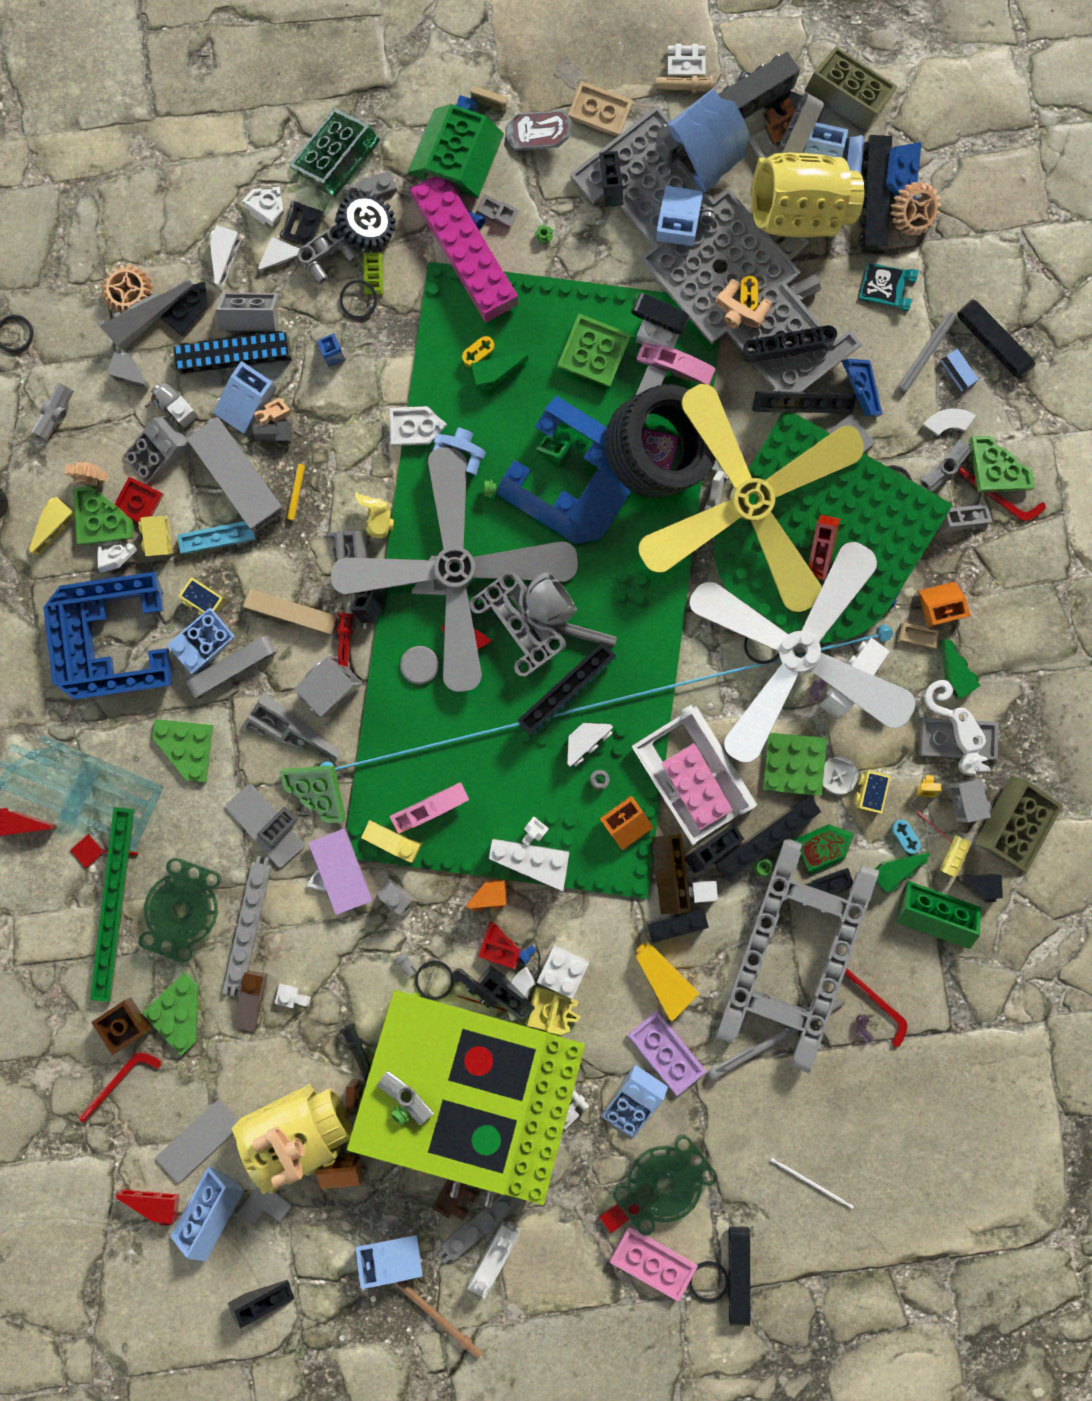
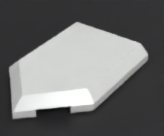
M427 406L389 408L391 446L428 445L447 426Z

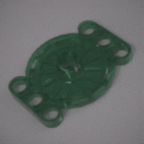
M173 858L166 864L167 872L170 875L157 881L146 896L144 918L150 931L140 935L139 945L151 952L185 963L194 957L195 951L191 945L204 939L212 931L216 923L218 902L212 889L217 888L221 884L222 877L217 871L181 858ZM174 861H178L181 864V869L178 872H174L171 869V864ZM191 868H196L199 871V876L196 879L191 878L189 875ZM210 874H214L217 877L215 885H210L207 882ZM165 881V884L157 890L158 885ZM152 893H153L154 895H153V897H152V899H151V902H150V905H149V900H150V897H151V895H152ZM210 898L213 899L214 910H211ZM179 903L185 904L187 912L183 917H179L177 908H175V905ZM213 915L212 923L208 926L210 916ZM203 930H206V932L200 938H196V935L201 933ZM147 934L153 937V943L150 946L144 943V937ZM164 941L171 943L172 948L169 952H165L162 949ZM182 948H187L190 952V956L187 959H183L180 956Z
M680 1134L675 1138V1147L656 1146L641 1153L634 1160L629 1170L627 1185L619 1183L613 1188L614 1200L642 1235L646 1236L654 1232L655 1221L673 1222L687 1216L700 1199L702 1184L711 1186L717 1180L714 1168L691 1138L685 1134ZM681 1139H686L689 1142V1146L686 1149L678 1147V1142ZM658 1150H666V1153L654 1154L653 1152ZM650 1154L642 1163L639 1162L644 1156ZM693 1155L701 1157V1162L698 1165L690 1163V1158ZM635 1166H637L638 1169L635 1177H631ZM705 1171L713 1173V1178L710 1181H705L702 1178ZM668 1178L671 1180L669 1190L657 1187L660 1179ZM618 1189H625L627 1196L622 1199L616 1196ZM697 1191V1195H696L695 1200H694L693 1202H691L692 1199L694 1198L695 1192ZM630 1205H638L639 1212L637 1214L629 1213L628 1208ZM644 1220L650 1221L652 1224L651 1228L643 1230L640 1227L641 1222Z

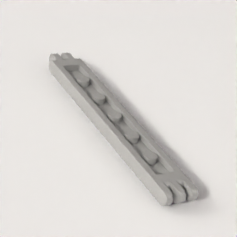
M258 855L256 862L251 864L223 989V995L226 996L230 988V997H235L236 990H239L238 998L240 997L243 976L250 967L272 866L268 865L269 857H265L264 863L261 864L262 856Z
M553 1169L551 1178L557 1173L556 1169ZM499 1194L493 1199L490 1208L484 1207L447 1238L440 1245L442 1249L437 1252V1256L441 1257L444 1253L447 1254L441 1260L443 1263H446L449 1259L452 1261L456 1260L525 1200Z

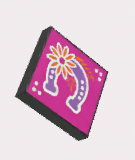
M643 427L641 439L646 454L657 466L671 471L680 437Z

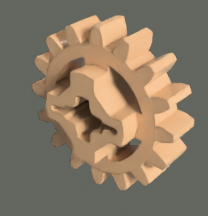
M76 462V465L66 464L64 475L73 478V482L87 486L107 483L108 473L100 470L99 466L87 462Z

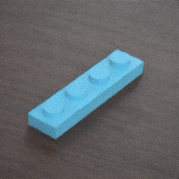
M245 521L177 535L181 554L257 540L256 533L249 528Z

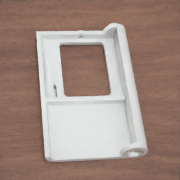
M689 705L681 710L682 715L635 743L632 748L690 842L694 845L697 841L736 816L750 811L757 806V803L697 706L692 707V705ZM681 724L685 726L705 758L711 773L733 810L701 830L695 825L661 765V758L652 745L655 740Z

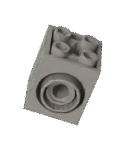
M327 656L314 665L305 675V679L294 689L298 692L297 696L299 699L311 706L310 710L314 715L324 717L332 715L363 683L348 667L338 665L337 656Z

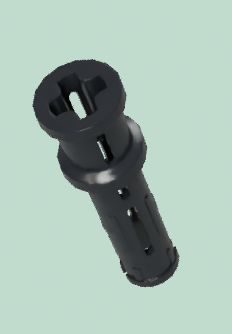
M352 1023L340 1029L339 1032L343 1034L347 1043L346 1047L352 1051L365 1083H367L371 1065L361 1045L363 1040L359 1038L355 1029L356 1024Z

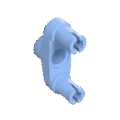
M457 428L455 437L437 434L434 440L435 446L433 450L449 446L469 453L471 457L466 472L473 475L477 474L480 462L486 454L483 449L471 443L473 433L465 429Z

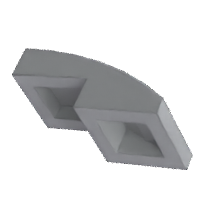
M484 194L476 210V213L509 228H511L519 212L518 209L502 201L500 203Z

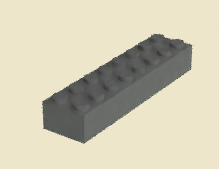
M787 51L782 55H776L768 64H761L750 75L745 74L734 85H727L718 95L721 99L734 101L743 119L794 89L800 69ZM667 124L661 126L657 132L655 149L668 167L686 156L687 152L682 143L674 140Z

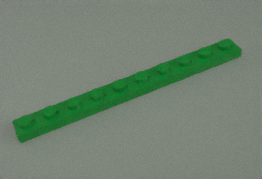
M113 807L90 1000L110 1002L112 998L135 809Z

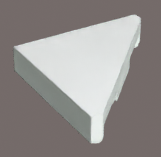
M272 237L259 264V271L262 272L266 268L280 265L297 257L299 248Z

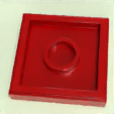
M128 477L115 505L134 522L139 524L141 522L140 518L154 515L164 494Z

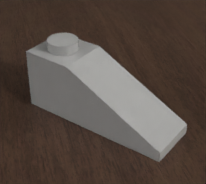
M987 504L951 508L935 535L949 534L992 523Z

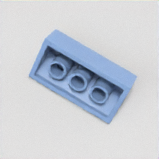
M209 1166L170 1235L187 1259L207 1260L244 1192L234 1179Z

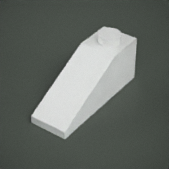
M216 225L215 230L210 234L214 281L218 289L223 291L242 239L238 232Z

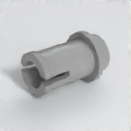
M403 952L395 960L397 961L396 964L400 965L409 978L418 970L408 958L409 954L406 955Z

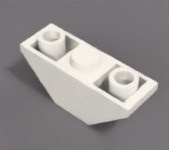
M592 723L580 725L568 738L567 764L576 767L584 760L582 755L587 751L590 754L598 747L596 743L601 738L606 740L612 734L610 730L613 726L611 724Z

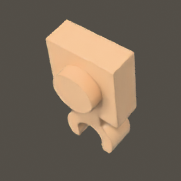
M281 398L264 405V411L259 410L254 413L256 420L262 418L259 420L261 426L267 425L271 419L275 423L291 415L290 409Z

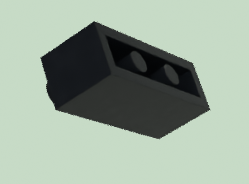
M702 907L693 909L690 912L674 914L646 922L652 943L709 928Z

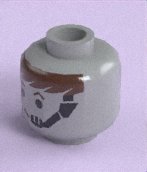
M157 384L151 390L153 393L151 402L162 412H169L167 407L179 398V394L169 384Z

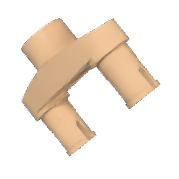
M731 279L723 292H720L715 299L718 306L727 313L723 318L724 322L734 329H737L741 323L759 328L765 321L764 317L771 309L772 303L767 299H763L758 308L752 311L732 298L739 289L740 284L736 280Z
M274 1127L268 1130L266 1134L252 1141V1146L257 1152L272 1145L285 1171L271 1178L275 1188L289 1182L293 1183L302 1178L303 1172L299 1158L304 1156L305 1148L300 1139L296 1138L290 1141L279 1127Z

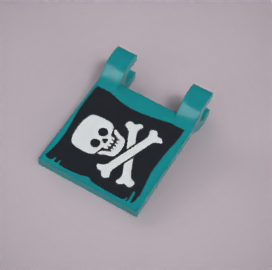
M868 263L859 300L894 306L901 310L909 311L912 299L901 298L905 280L916 283L919 270H904Z

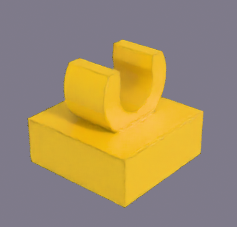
M925 775V779L916 789L917 797L936 798L941 792V784L934 783V776Z

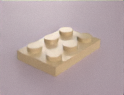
M581 81L570 107L568 117L573 121L618 137L622 133L633 105V100Z

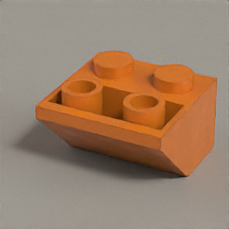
M956 582L917 591L927 628L971 616L966 597Z
M632 796L600 818L621 850L653 828Z
M506 880L486 881L467 903V908H471L472 912L483 911L484 907H491V910L503 909V905H507Z
M345 1155L341 1159L335 1158V1162L329 1166L324 1167L322 1165L317 1168L316 1176L320 1189L360 1186L362 1182L361 1157H355V1155Z

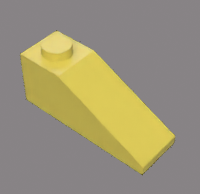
M57 496L46 503V507L42 510L29 551L37 556L75 520V512Z
M370 820L361 837L411 863L415 861L422 844Z

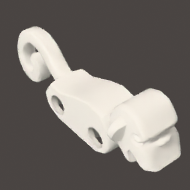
M945 680L932 683L925 691L924 700L929 710L938 715L948 717L953 725L956 744L964 754L958 764L959 771L967 776L990 773V767L981 763L988 759L978 754L985 745L986 739L976 720L965 708L949 710L936 705L932 698L933 692L937 688H944V694H938L936 697L937 700L944 701L951 697L953 687ZM959 714L963 716V722L959 720ZM974 737L978 740L977 745H975L973 742Z

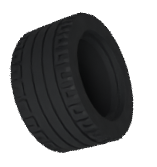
M672 384L657 385L627 400L612 414L605 432V453L612 472L630 491L648 498H662L673 495L700 483V481L708 476L715 465V457L683 411L682 398L689 389ZM648 414H656L667 419L679 434L682 453L679 464L674 471L657 466L644 450L641 429Z

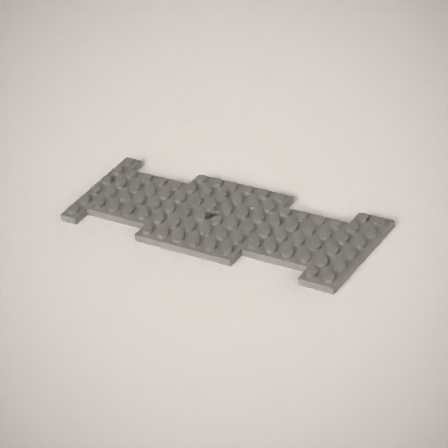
M658 105L570 173V178L594 205L603 198L599 153L618 151L624 205L619 207L653 246L651 250L640 257V261L681 310L690 315L689 319L711 345L727 334L742 351L745 342L751 339L822 326L788 287V284L800 276L801 272L769 234L756 226L751 213L729 188L715 199L707 191L703 192L700 210L711 207L717 213V218L712 225H704L698 219L694 246L656 241L665 187L672 186L699 190L692 173L680 159L667 167L655 149L658 129L671 121ZM716 261L725 262L727 264L726 272L722 274L716 273L713 270V264ZM753 276L758 281L757 308L763 299L769 300L772 303V307L764 317L765 321L759 328L743 323L737 329L731 328L723 319L727 313L718 306L715 299L720 292H723L731 279L736 280L741 285L744 277ZM747 282V292H750L752 286L750 282ZM739 287V289L736 291V293L734 294V296L732 297L734 300L738 301L739 303H740V287ZM747 298L746 302L748 308H751V305H753L750 303V298ZM849 330L838 338L830 348L752 362V364L774 389L773 391L804 392L860 348L862 343ZM828 334L823 335L827 340L832 339ZM804 338L806 343L813 342L810 338ZM790 341L785 342V345L788 347L794 346ZM772 345L765 346L768 350L775 349ZM752 348L747 349L749 354L756 353ZM768 412V413H769L771 416H774L777 412Z

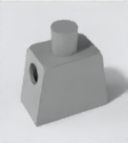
M391 878L378 892V898L400 916H407L418 902Z

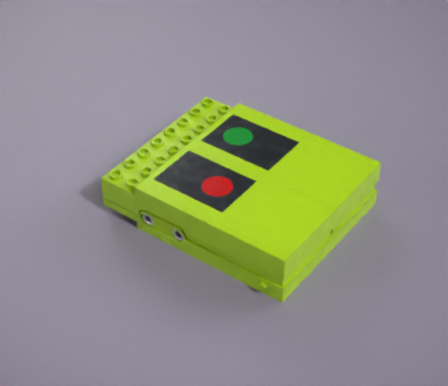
M394 990L347 1151L453 1180L454 1183L450 1194L452 1198H457L461 1183L488 1190L484 1206L488 1208L491 1207L494 1193L544 1205L585 1043L419 997L420 994L415 992L408 994ZM387 1071L414 1089L416 1094L433 1111L434 1114L421 1126L410 1113L407 1117L409 1122H405L402 1126L392 1118L391 1113L394 1111V1107L400 1108L402 1105L377 1086ZM408 1090L403 1091L401 1099L404 1102H410L412 1100V1093Z

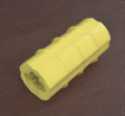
M955 835L939 871L956 878L972 842Z

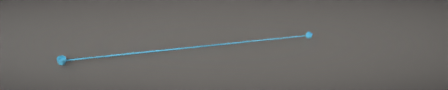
M882 624L876 629V635L823 647L821 651L876 637L881 641H888L892 638L893 631L888 625ZM806 652L795 654V656L799 657L806 655ZM754 664V665H750V666H746V667H742V668H738V669H734V670H730V671H726V672H722V673H718V674H714V675H710V676H706V677H702V678H698V679H694V680H689V681H685V682H681V683H677V684H673V685H669V686H665V687H661V688H657V689H653V690H649V691H645V692H641V693H637V694H633V695H629V696H625V697H621V698H616V699H612V700H608V701H604V702H600V703H596V704H592V705H588V706H584V707H580V708H576V709H572V710H568V711L556 713L553 717L559 716V715H563V714H567V713H572V712L580 711V710H584V709H588V708H592V707H596V706H600V705H604V704H608V703H612V702H616V701H620V700H624V699H628V698H632V697H636V696H641V695H645V694H649V693H653V692H657V691H661V690H665V689H669V688H673V687H677V686H681V685H685V684H689V683H693V682H697V681H701V680H705V679H709V678H713V677H718V676H722V675H726V674H730V673H734V672H738V671H742V670H746V669H750V668H754V667H758V666H762V665H766V664ZM515 723L479 733H474L406 751H401L335 768V771L498 730L519 726V724ZM323 762L320 766L334 765L331 762Z

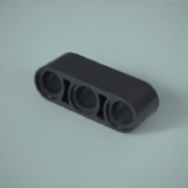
M644 293L638 294L631 310L634 316L678 335L683 333L690 317L687 312Z

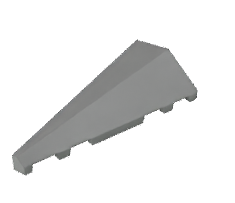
M187 277L176 287L173 285L169 286V291L161 295L155 293L131 305V308L122 314L119 312L115 313V318L107 322L101 320L98 324L117 346L126 350L193 286V283Z
M366 530L326 532V536L331 539L333 546L331 553L336 556L337 561L342 558H366ZM358 593L344 594L348 596L350 603L347 606L349 612H352L350 608ZM355 616L353 627H363L364 623H361Z
M266 693L262 694L241 726L245 730L248 728L256 730L262 736L264 734L275 737L276 741L302 750L304 748L314 750L316 755L322 753L331 756L334 761H336L340 754L337 749Z

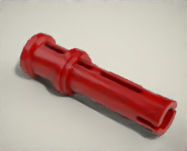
M338 613L339 627L336 629L337 634H339L338 665L348 667L350 635L354 632L352 630V620L355 615L351 613ZM343 644H345L344 660H342Z

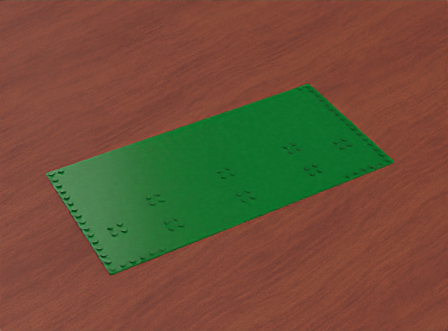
M429 262L407 407L427 406L447 424L439 434L455 437L457 428L465 429L473 433L471 443L486 452L484 459L480 462L477 474L473 475L466 472L464 549L472 557L556 542L571 544L577 553V571L571 580L560 583L570 595L577 611L565 623L617 638L615 646L613 648L608 647L616 655V659L557 713L676 684L692 553L667 571L655 572L644 564L639 555L638 548L640 541L645 536L698 514L702 481L686 490L662 498H648L631 491L602 539L580 544L572 543L497 494L492 495L491 498L484 496V481L492 479L493 483H496L497 491L503 475L506 474L513 461L516 460L531 470L521 487L549 505L553 506L562 491L579 500L598 470L597 466L584 459L593 442L561 422L553 436L570 442L571 451L560 466L536 449L546 435L535 428L537 422L548 404L555 396H558L607 427L616 409L627 400L636 396L649 366L637 362V356L642 344L636 343V338L643 320L634 316L631 310L638 294L644 293L674 307L681 308L667 292L503 271L518 295V306L485 323L451 264ZM578 314L632 334L610 388L557 367ZM688 319L683 333L678 336L674 349L693 356L716 369L720 339L711 345L692 321ZM486 336L493 340L495 349L484 360L527 351L528 361L489 391L477 390L472 367H467L462 358L463 352L468 347ZM482 343L483 348L481 350H483L484 348H486L487 350L490 349V343ZM475 353L473 356H471L470 354H468V355H467V356H468L467 361H468V360H472V362H473V361L475 360V359H474V356H475L477 353ZM716 370L710 383V386L713 388L715 384ZM668 371L663 381V384L678 385L689 390L699 385L698 383L673 376V373ZM649 414L644 426L645 428L679 436L675 427L667 419L656 414ZM680 439L671 471L676 469L681 458L682 445ZM434 440L428 445H405L401 448L391 519H394L392 531H389L386 559L430 560L431 556H438L444 550L428 465L429 455L435 446ZM461 451L465 456L468 465L471 455H469V453ZM458 564L451 565V572L456 573L460 570ZM473 578L472 582L466 587L469 606L471 600L497 579ZM507 580L508 586L512 587L515 581ZM522 580L523 583L526 585L527 588L529 587L530 583L532 582V581ZM417 583L387 588L384 610L376 623L356 763L518 723L517 720L600 644L560 633L566 642L565 649L532 674L520 676L515 671V663L525 656V653L495 611L491 609L486 613H474L470 608L473 628L490 638L492 642L478 650L482 673L479 685L470 691L455 692L450 690L443 680L445 634L440 627L445 625L446 595L413 594L412 589ZM494 588L492 591V596L495 599L499 597V590L497 588ZM481 599L477 602L479 610L484 608V602ZM517 619L514 622V627L519 630L522 623ZM554 639L551 643V646L553 649L557 650L560 646V643L558 640ZM412 647H427L437 656L439 663L438 672L431 681L425 684H414L408 681L401 672L400 663L402 656ZM540 650L536 654L539 661L544 659V653ZM523 662L521 665V669L524 672H527L529 670V665L526 662ZM675 687L552 717L531 737L519 725L357 765L347 824V834L357 860L547 885L489 859L492 839L525 844L522 840L528 833L524 828L535 817L549 829L540 841L534 838L529 845L569 851L564 888L647 898L653 861L651 837L656 836L661 793L632 746L671 721ZM592 723L611 724L613 726L610 730L612 734L606 740L601 738L596 743L598 747L590 754L587 751L582 755L584 760L576 767L567 764L568 738L580 725ZM669 732L655 740L652 744L662 762L666 760ZM603 770L609 775L607 787L596 789L591 785L590 777L593 772ZM598 776L596 782L602 783L603 777ZM460 782L469 798L468 801L414 828L412 827L399 833L422 844L413 863L361 838L369 820L398 833L390 818L391 815ZM632 796L653 828L621 850L600 818Z

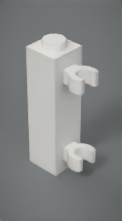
M502 1221L469 1281L468 1289L484 1299L520 1236V1229L516 1223Z

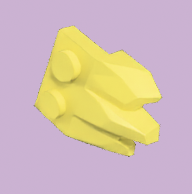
M535 987L531 1001L535 1009L527 1017L525 1024L558 1035L570 1032V1027L567 1025L568 1022H578L581 1016L571 1010L572 1007H577L579 1002L556 991Z

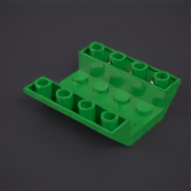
M453 104L435 108L412 160L408 175L426 180L429 173L460 184L461 193L478 199L504 133L487 116Z

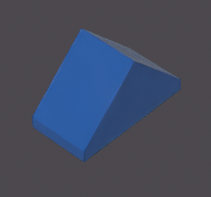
M334 333L317 340L328 367L346 360Z

